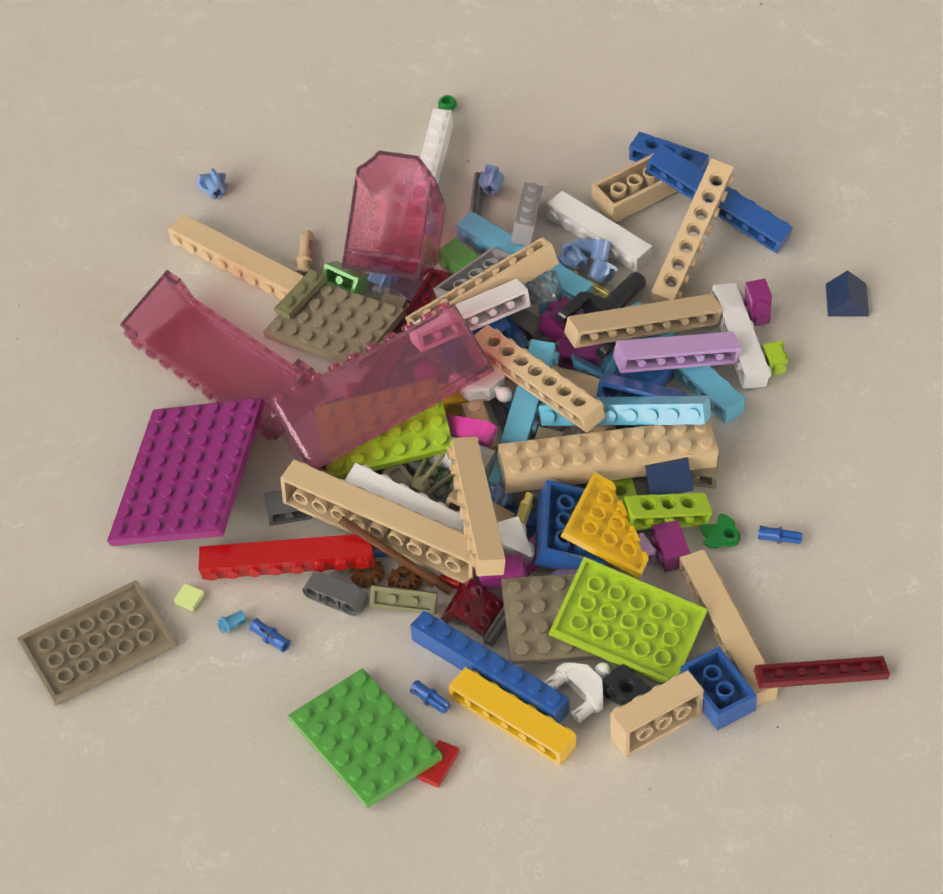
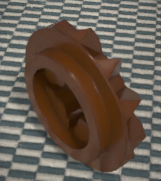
M375 561L374 567L367 568L370 571L369 577L365 574L364 569L350 568L351 581L361 588H371L373 584L378 585L385 575L384 567L380 561Z
M399 565L397 569H392L391 573L387 575V584L391 587L418 590L422 585V578L406 567ZM408 576L409 581H401V577L405 578Z

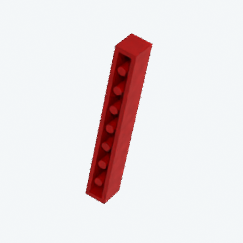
M356 534L199 546L198 569L202 579L209 581L220 578L236 579L246 576H278L284 573L301 574L310 571H342L349 568L366 569L375 566V547Z

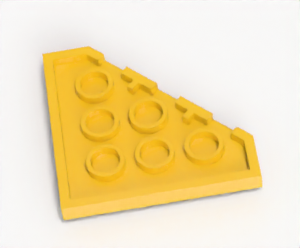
M594 472L561 537L639 579L649 558L646 551H642L639 544L640 538L634 526H631L628 521V513L622 500H619L615 493L617 489L614 483Z

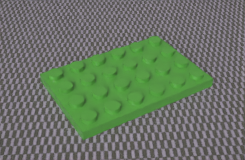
M363 668L288 715L290 722L367 809L443 759L442 753Z

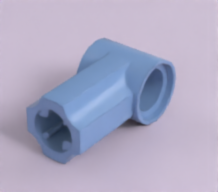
M578 238L575 241V245L578 246L586 257L608 261L610 241Z

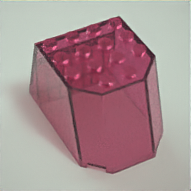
M379 150L372 158L357 167L341 268L421 280L437 266L446 204L435 177L419 156Z

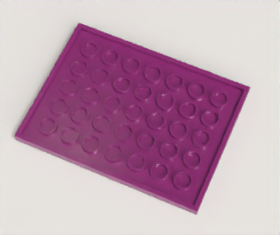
M263 398L154 409L107 539L110 546L224 536L265 406Z

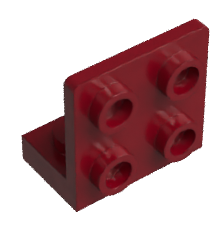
M470 578L459 586L440 619L445 623H449L453 619H460L484 637L503 608L504 603L473 578Z

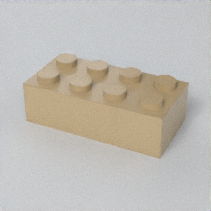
M653 154L591 184V201L609 220L616 223L678 192L646 171L648 160Z
M686 671L682 674H676L671 680L662 685H656L646 694L636 696L624 706L616 707L611 712V739L624 756L628 757L702 716L703 688L690 672Z

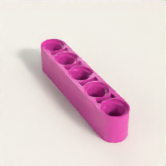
M446 414L451 436L456 438L477 437L480 446L491 447L498 431L496 425L483 420Z

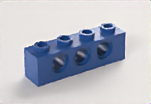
M640 131L629 145V160L635 162L655 153L663 145L666 148L672 149L682 158L688 159L700 169L706 171L709 165L708 154Z

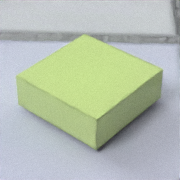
M184 584L175 597L174 603L194 612L205 596L204 591Z

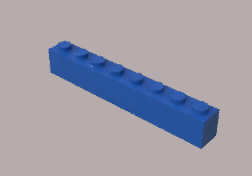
M663 145L650 157L646 168L648 173L693 200L705 173V170L698 168L688 159L682 158L672 149L666 148ZM717 182L712 183V184L715 185V186H719V185H720V184L717 183ZM727 186L725 190L728 192L724 203L720 202L718 206L720 208L718 217L777 254L789 239L793 227L786 221L774 216L770 211L758 206L754 201L747 199L737 190ZM705 199L706 202H713L711 199Z
M423 610L410 625L412 641L458 669L463 670L466 667L471 671H477L484 679L489 682H495L502 690L507 693H513L525 704L533 705L537 711L545 716H551L558 724L569 714L568 696L427 611Z

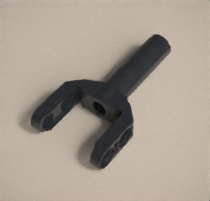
M632 272L605 298L581 291L555 318L560 323H566L568 316H573L580 309L584 310L583 312L587 314L624 308L645 288L646 279L641 273ZM616 342L602 344L596 350V354L601 359L604 358L615 347Z

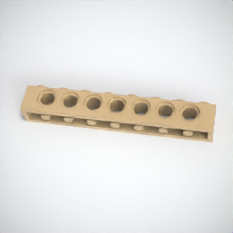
M711 158L651 291L650 301L656 303L681 299L683 294L681 289L683 286H687L690 279L688 273L690 269L694 270L698 258L695 257L698 252H702L705 245L704 237L705 235L709 236L712 230V219H717L720 212L718 206L720 202L724 203L728 192L725 190L734 181L735 175L732 174L733 166ZM717 182V183H719L720 185H719V186H715V185H713L712 183ZM705 199H711L713 202H706ZM703 215V216H705L706 218H705V219H699L697 216ZM690 232H696L698 235L692 236ZM682 249H689L691 252L685 253ZM680 265L683 269L678 270L675 266ZM673 282V283H675L676 285L673 286V287H670V286L667 285V283Z
M486 325L469 339L474 354L586 433L605 418L604 405L598 398H593L584 388L577 387L569 378L561 376L555 368L545 365L540 358L532 356L526 348L522 349L513 339L506 338L498 329H493L491 326Z

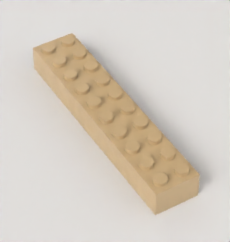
M708 420L705 424L649 425L498 444L497 461L505 494L542 489L546 480L568 485L586 484L594 472L608 480L646 476L645 465L685 457L688 458L690 470L714 468L717 466L719 450L710 421Z
M293 460L281 476L283 503L354 534L338 523L342 516H345L411 561L461 583L466 582L470 578H473L475 581L478 580L479 576L476 575L475 567H471L470 556L472 552L467 549L468 536H465L460 530L452 529L439 521L424 517L419 512L408 510L400 504L392 503L380 495L376 496L367 492L362 487L351 485L343 479L335 478L325 471L312 468L304 462Z

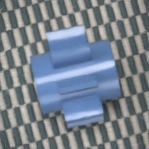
M498 481L496 485H490L489 490L493 502L502 507L506 506V504H512L515 497L514 493L505 494L502 481Z

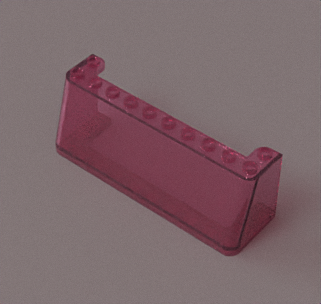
M168 270L165 271L120 324L124 329L123 334L131 340L130 343L136 349L140 350L142 348L150 359H158V363L166 370L171 368L176 377L181 380L183 378L188 380L187 383L195 390L197 388L201 389V393L209 400L213 398L216 402L262 397L265 401V406L257 429L261 431V436L268 441L271 439L277 440L329 393L311 366L299 358L294 364H291L195 299L184 282Z
M443 302L434 307L435 312L431 313L430 311L420 316L421 321L413 324V322L407 323L401 327L403 331L397 334L391 332L385 335L383 342L377 344L375 341L365 346L366 351L358 354V352L352 353L346 357V362L342 364L336 362L327 367L328 372L322 375L318 372L310 376L309 382L304 385L302 382L290 387L291 392L287 394L278 392L269 397L270 401L266 403V406L295 460L307 463L312 468L319 469L494 371L493 366L455 303Z

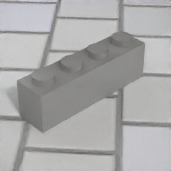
M524 182L511 243L524 246L531 244L543 186Z

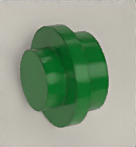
M451 95L442 96L438 102L439 109L453 111L457 107V102Z

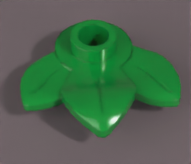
M719 514L717 524L700 525L701 533L706 538L703 541V545L709 548L734 547L741 540V535L735 528V521L725 514Z

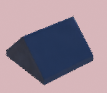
M847 270L826 283L828 317H869L867 285L865 282Z
M687 457L645 465L647 495L678 494L694 490Z

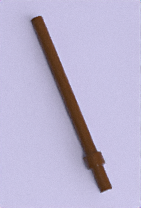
M342 516L338 522L339 524L426 580L425 583L432 588L435 586L447 595L451 593L453 588L440 580V576L434 572H428L345 516Z

